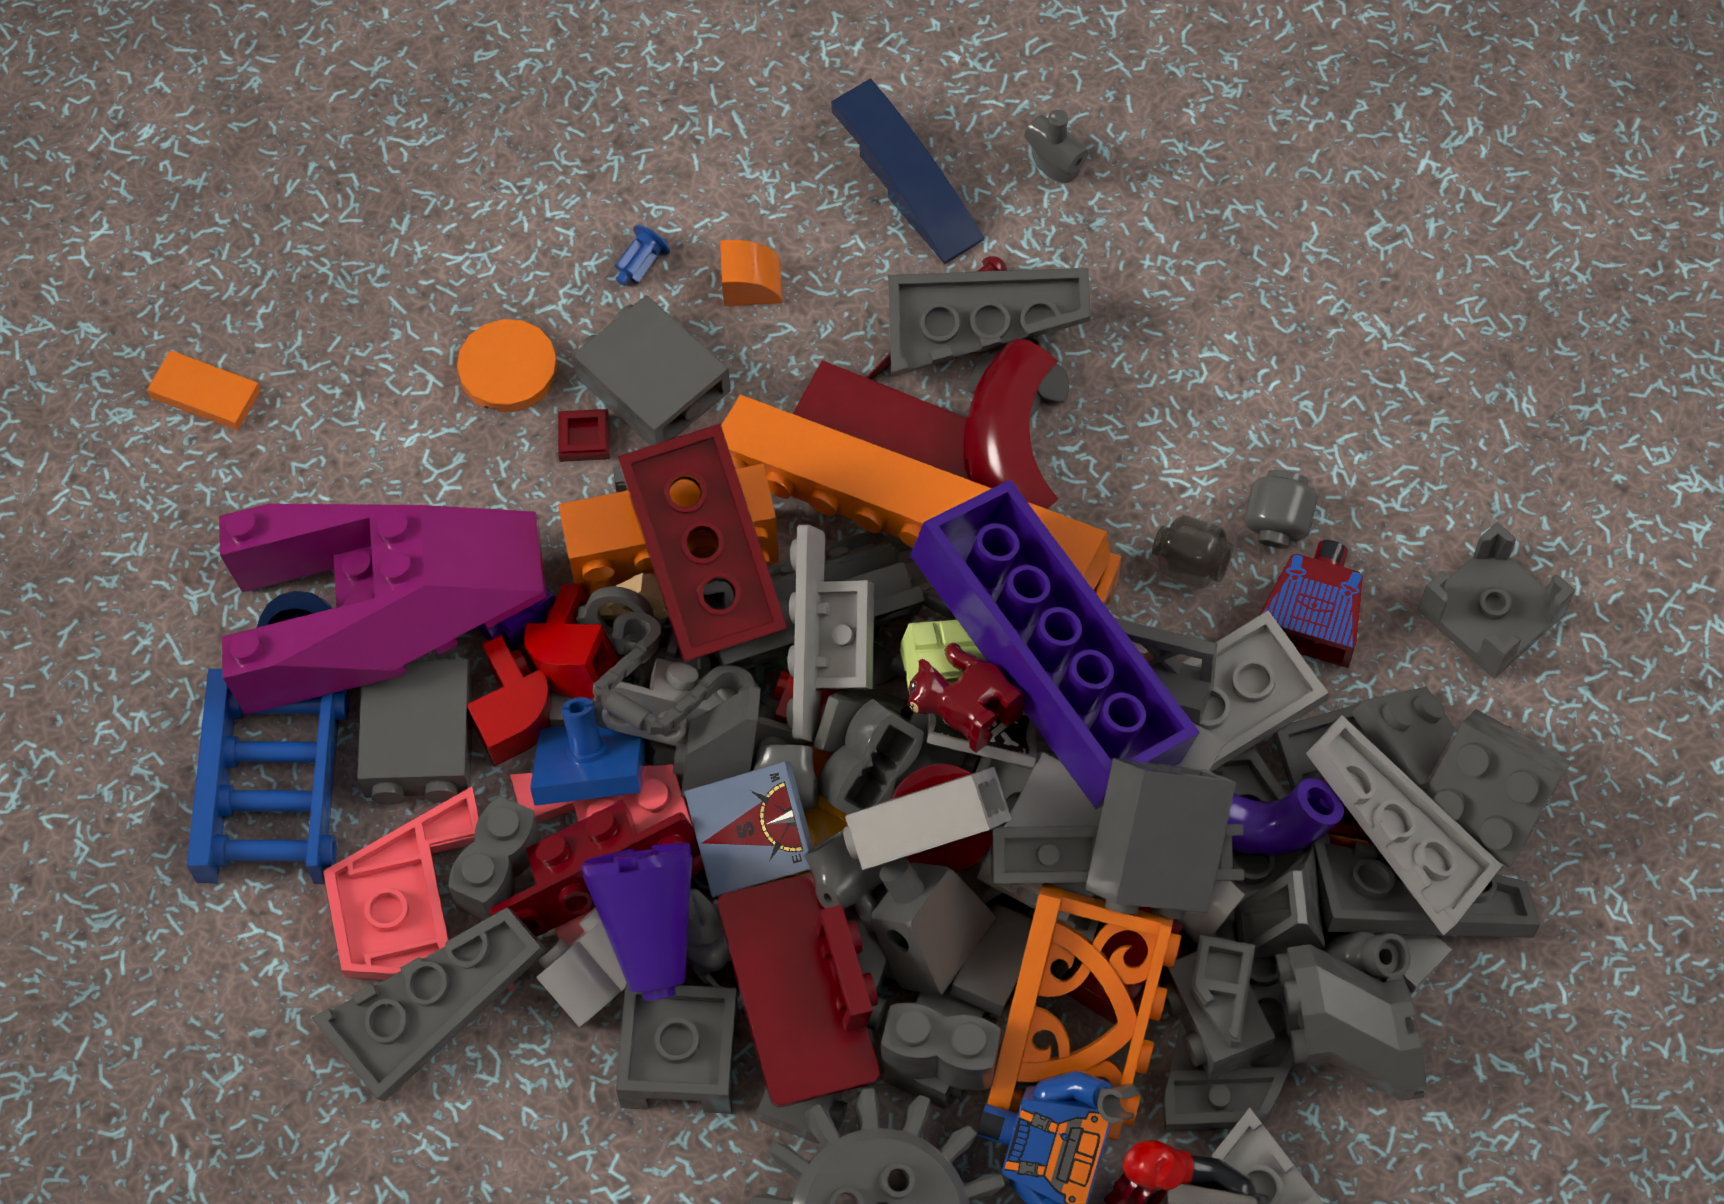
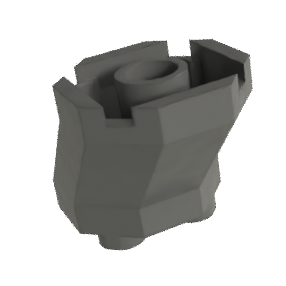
M1310 944L1288 947L1287 953L1275 955L1280 987H1284L1286 1002L1281 1003L1284 1026L1287 1036H1290L1296 1064L1305 1063L1306 1067L1331 1064L1400 1101L1424 1098L1423 1090H1426L1427 1083L1420 1033L1415 1032L1411 1018L1415 1017L1416 1014L1405 979L1381 982Z

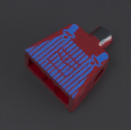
M1322 540L1317 545L1314 558L1301 554H1292L1259 616L1269 610L1301 655L1349 668L1357 641L1363 575L1359 571L1344 567L1348 549L1343 544L1334 540Z

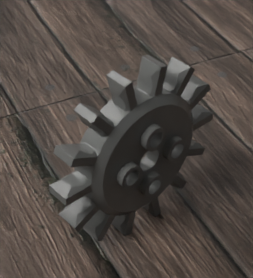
M867 1088L859 1091L856 1097L855 1111L858 1118V1131L842 1136L834 1126L830 1114L819 1103L804 1112L808 1128L815 1135L822 1149L810 1161L801 1157L788 1145L778 1142L770 1145L765 1156L774 1167L793 1176L796 1180L788 1199L766 1193L752 1196L748 1199V1204H836V1200L841 1194L851 1196L855 1204H970V1201L974 1199L993 1196L1005 1186L1002 1174H984L968 1183H963L952 1163L960 1154L970 1148L977 1135L970 1125L951 1133L945 1143L937 1149L921 1138L922 1128L930 1113V1098L919 1095L912 1100L905 1109L901 1130L881 1128L878 1097L874 1088ZM891 1171H900L904 1174L906 1187L903 1191L897 1192L889 1187L887 1178Z

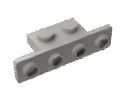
M798 525L797 539L792 541L790 548L791 565L794 571H796V592L791 594L789 600V615L792 623L795 624V642L788 652V669L790 675L794 677L793 699H790L787 704L786 718L788 727L792 731L793 739L814 744L821 723L822 691L872 690L875 583L868 580L824 582L825 533L811 525Z
M657 658L651 674L650 689L620 682L611 691H617L650 710L653 716L663 717L687 693L692 691L710 671L694 668L684 662H671ZM732 688L717 690L710 698L703 700L695 710L688 714L684 720L665 736L662 734L650 735L644 729H637L605 710L604 706L600 703H595V698L593 699V707L598 727L676 746L677 742H688L690 721L736 695L738 692ZM758 716L751 765L755 766L757 746L803 745L804 742L793 739L792 731L789 729L788 724Z

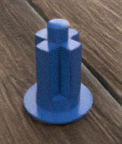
M635 225L633 227L637 237L614 266L620 271L616 277V281L620 285L626 286L629 280L638 284L660 252L665 255L670 253V248L666 241L648 227L642 225Z

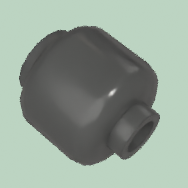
M1274 469L1269 470L1266 477H1260L1253 482L1245 514V523L1250 530L1259 534V543L1265 546L1287 549L1290 541L1303 540L1309 535L1317 504V495L1314 489L1308 486V478L1291 471Z

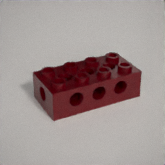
M721 423L618 456V464L683 662L787 629ZM680 480L694 482L700 490V500L690 507L677 505L670 496L672 485ZM697 530L710 532L717 542L716 552L708 558L693 556L687 548V538L692 532ZM721 580L731 587L733 601L729 607L717 610L711 608L705 602L703 591L709 582Z

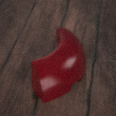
M1017 338L1009 342L995 356L983 372L974 389L968 420L965 422L964 459L969 464L973 482L994 488L1011 480L1027 502L1049 509L1059 498L1050 489L1037 466L1030 440V414L1036 392L1042 380L1058 361L1035 343Z

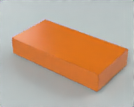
M171 350L147 388L148 395L152 399L235 430H239L261 391L259 383Z

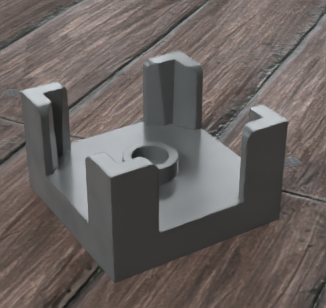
M1498 521L1480 537L1473 557L1447 579V574L1441 571L1426 585L1418 609L1423 616L1494 679L1565 616L1575 589L1557 574L1552 577L1548 589H1545L1512 560L1510 556L1516 538Z
M626 983L616 1084L620 1107L648 1110L649 1103L647 1098L702 1101L704 1113L731 1114L734 1035L738 1033L739 1020L737 988L676 985V994L674 996L657 1000H643L642 992H631Z

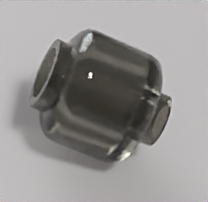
M1187 515L1178 516L1169 528L1161 526L1152 547V555L1159 557V570L1163 577L1198 589H1205L1213 581L1220 582L1223 579L1233 551V544L1227 542L1224 528Z

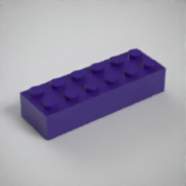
M1011 480L923 523L910 556L985 659L998 666L1008 681L1024 692L1023 701L1025 705L1023 711L1096 810L1104 804L1113 758L1173 766L1183 761L1198 737L1199 730Z

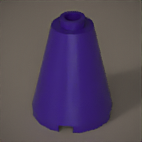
M669 843L652 845L650 850L634 852L633 848L585 860L584 863H581L583 879L630 991L642 992L643 1000H657L674 996L676 994L675 986L684 983L686 976L692 872L690 844Z

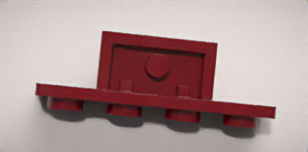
M620 800L526 848L536 885L491 907L489 910L490 915L493 916L501 910L509 908L538 937L595 908L582 876L581 863H584L585 860L633 848L634 852L650 850L652 845L669 843H689L692 858L701 854L695 830L686 816L680 812L637 833L631 812L624 802Z

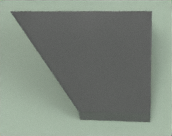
M1314 845L1270 885L1236 906L1238 942L1255 945L1253 959L1287 953L1288 947L1307 944L1318 949L1325 948Z

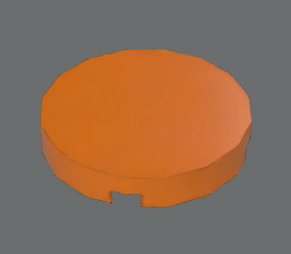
M502 319L484 324L471 333L460 348L457 361V370L463 391L475 404L484 408L487 406L498 409V412H515L526 409L544 398L552 387L551 383L555 379L558 366L552 342L544 332L523 320Z

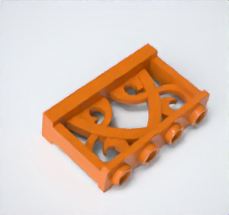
M1043 883L1039 892L987 1104L1018 1113L1025 1091L1016 1089L1017 1082H1038L1042 1079L1076 1070L1096 1078L1105 1077L1110 1080L1113 1087L1124 1084L1132 1085L1135 1072L1146 1075L1154 1046L1153 1041L1144 1039L1149 1019L1160 1022L1168 990L1167 988L1157 986L1162 966L1174 967L1181 935L1171 933L1174 918L1139 910L1138 914L1116 912L1105 907L1106 901L1065 891L1063 887ZM1059 911L1106 924L1092 942L1070 925L1058 920ZM1130 930L1137 932L1143 937L1148 947V954L1142 964L1131 966L1124 960V954L1132 945L1118 947L1113 951L1110 959L1101 950L1111 936L1121 931ZM1075 956L1082 962L1074 975L1066 980H1060L1052 974L1051 964L1057 959L1066 961L1069 969L1072 967ZM1091 971L1107 993L1118 1022L1097 1040L1076 1051L1070 1052V1041L1065 1027L1050 1011L1036 1006L1038 996L1055 997L1067 994L1079 987ZM1146 980L1137 1013L1133 998L1126 984H1137ZM1049 1030L1054 1034L1058 1044L1059 1056L1050 1058L1051 1043L1044 1049L1035 1046L1033 1036L1036 1032ZM1131 1039L1124 1071L1122 1072L1120 1067L1108 1058ZM1140 1094L1127 1099L1120 1098L1121 1107L1126 1112L1134 1113V1118L1111 1123L1107 1136L1108 1139L1118 1141L1122 1125L1133 1128L1141 1097Z

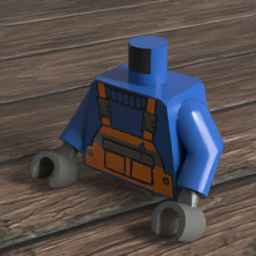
M1077 1070L1042 1079L1036 1086L1026 1087L1018 1113L986 1103L977 1136L1009 1146L1001 1173L1009 1178L1011 1188L1026 1204H1088L1111 1123L1134 1118V1113L1126 1112L1121 1107L1120 1098L1137 1096V1090L1131 1084L1113 1087L1109 1082Z

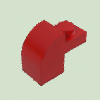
M562 584L554 605L548 611L546 623L526 624L524 643L538 670L541 669L545 673L550 690L563 697L594 699V694H592L594 682H597L601 676L613 668L619 661V657L602 625L577 624L578 606L588 602V597L581 584Z
M502 636L482 644L488 666L500 689L467 704L472 725L494 767L535 746L538 742L539 732L550 725L549 714L551 710V694L545 673L541 669L531 673L520 650L516 649L510 652Z

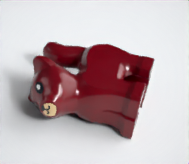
M950 643L944 650L948 662L954 668L963 671V674L956 682L949 684L945 677L927 660L920 659L918 672L909 684L910 697L908 705L917 714L940 715L951 728L965 735L969 740V748L977 753L992 739L993 733L988 728L993 725L997 715L1006 728L1022 716L1025 705L1023 701L1024 692L1011 684L1003 671L995 664L963 651L957 643Z

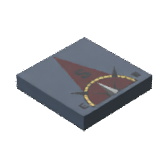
M784 761L684 791L712 897H719L724 893L761 885L811 870L804 854L814 847L791 762Z

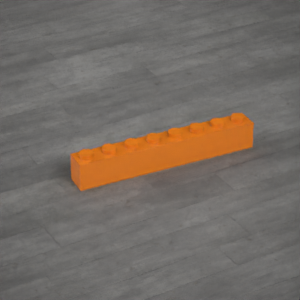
M741 394L721 425L735 469L764 464L769 490L772 494L785 499L790 498V496L809 503L818 512L828 516H833L836 513L852 519L861 528L869 532L879 533L883 531L900 538L902 542L911 548L914 547L925 521L992 489ZM1028 502L1094 590L1111 559L1107 531Z

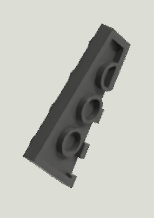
M1089 268L888 275L891 377L1004 346L1017 338L1025 340L1090 322Z

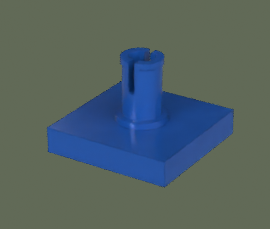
M581 697L565 702L562 706V716L565 725L543 728L539 732L530 786L534 806L641 793L646 738L598 727L591 699Z

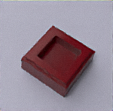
M608 409L558 411V456L560 462L610 459Z

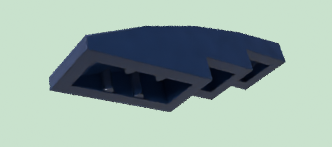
M871 78L831 101L833 115L860 145V157L888 189L889 200L944 265L984 241L981 231L935 160L902 115Z

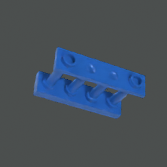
M208 669L187 867L196 883H218L219 867H227L229 861L306 862V868L313 883L325 884L323 871L326 870V867H331L336 863L337 856L335 835H329L338 727L339 720H347L349 716L350 700L348 689L251 713L320 714L317 742L240 741L238 736H233L235 719H243L245 713L223 680V669ZM239 762L315 763L313 790H235L233 785H228L230 768H237ZM234 811L311 812L308 840H230L228 834H223L225 817H232Z

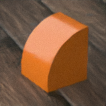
M720 240L724 306L783 303L781 260L777 253L765 245L752 241Z

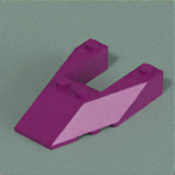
M264 504L219 516L220 557L242 592L333 569L335 574L336 608L222 636L223 680L246 715L398 677L407 672L408 663L434 649L440 655L457 646L456 638L484 623L486 628L489 629L547 598L539 520L535 511L431 505Z

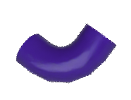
M1316 778L1304 779L1286 797L1270 802L1255 801L1234 793L1227 824H1243V835H1232V850L1244 854L1270 856L1302 850L1322 838L1342 820L1344 814L1343 802L1328 783Z

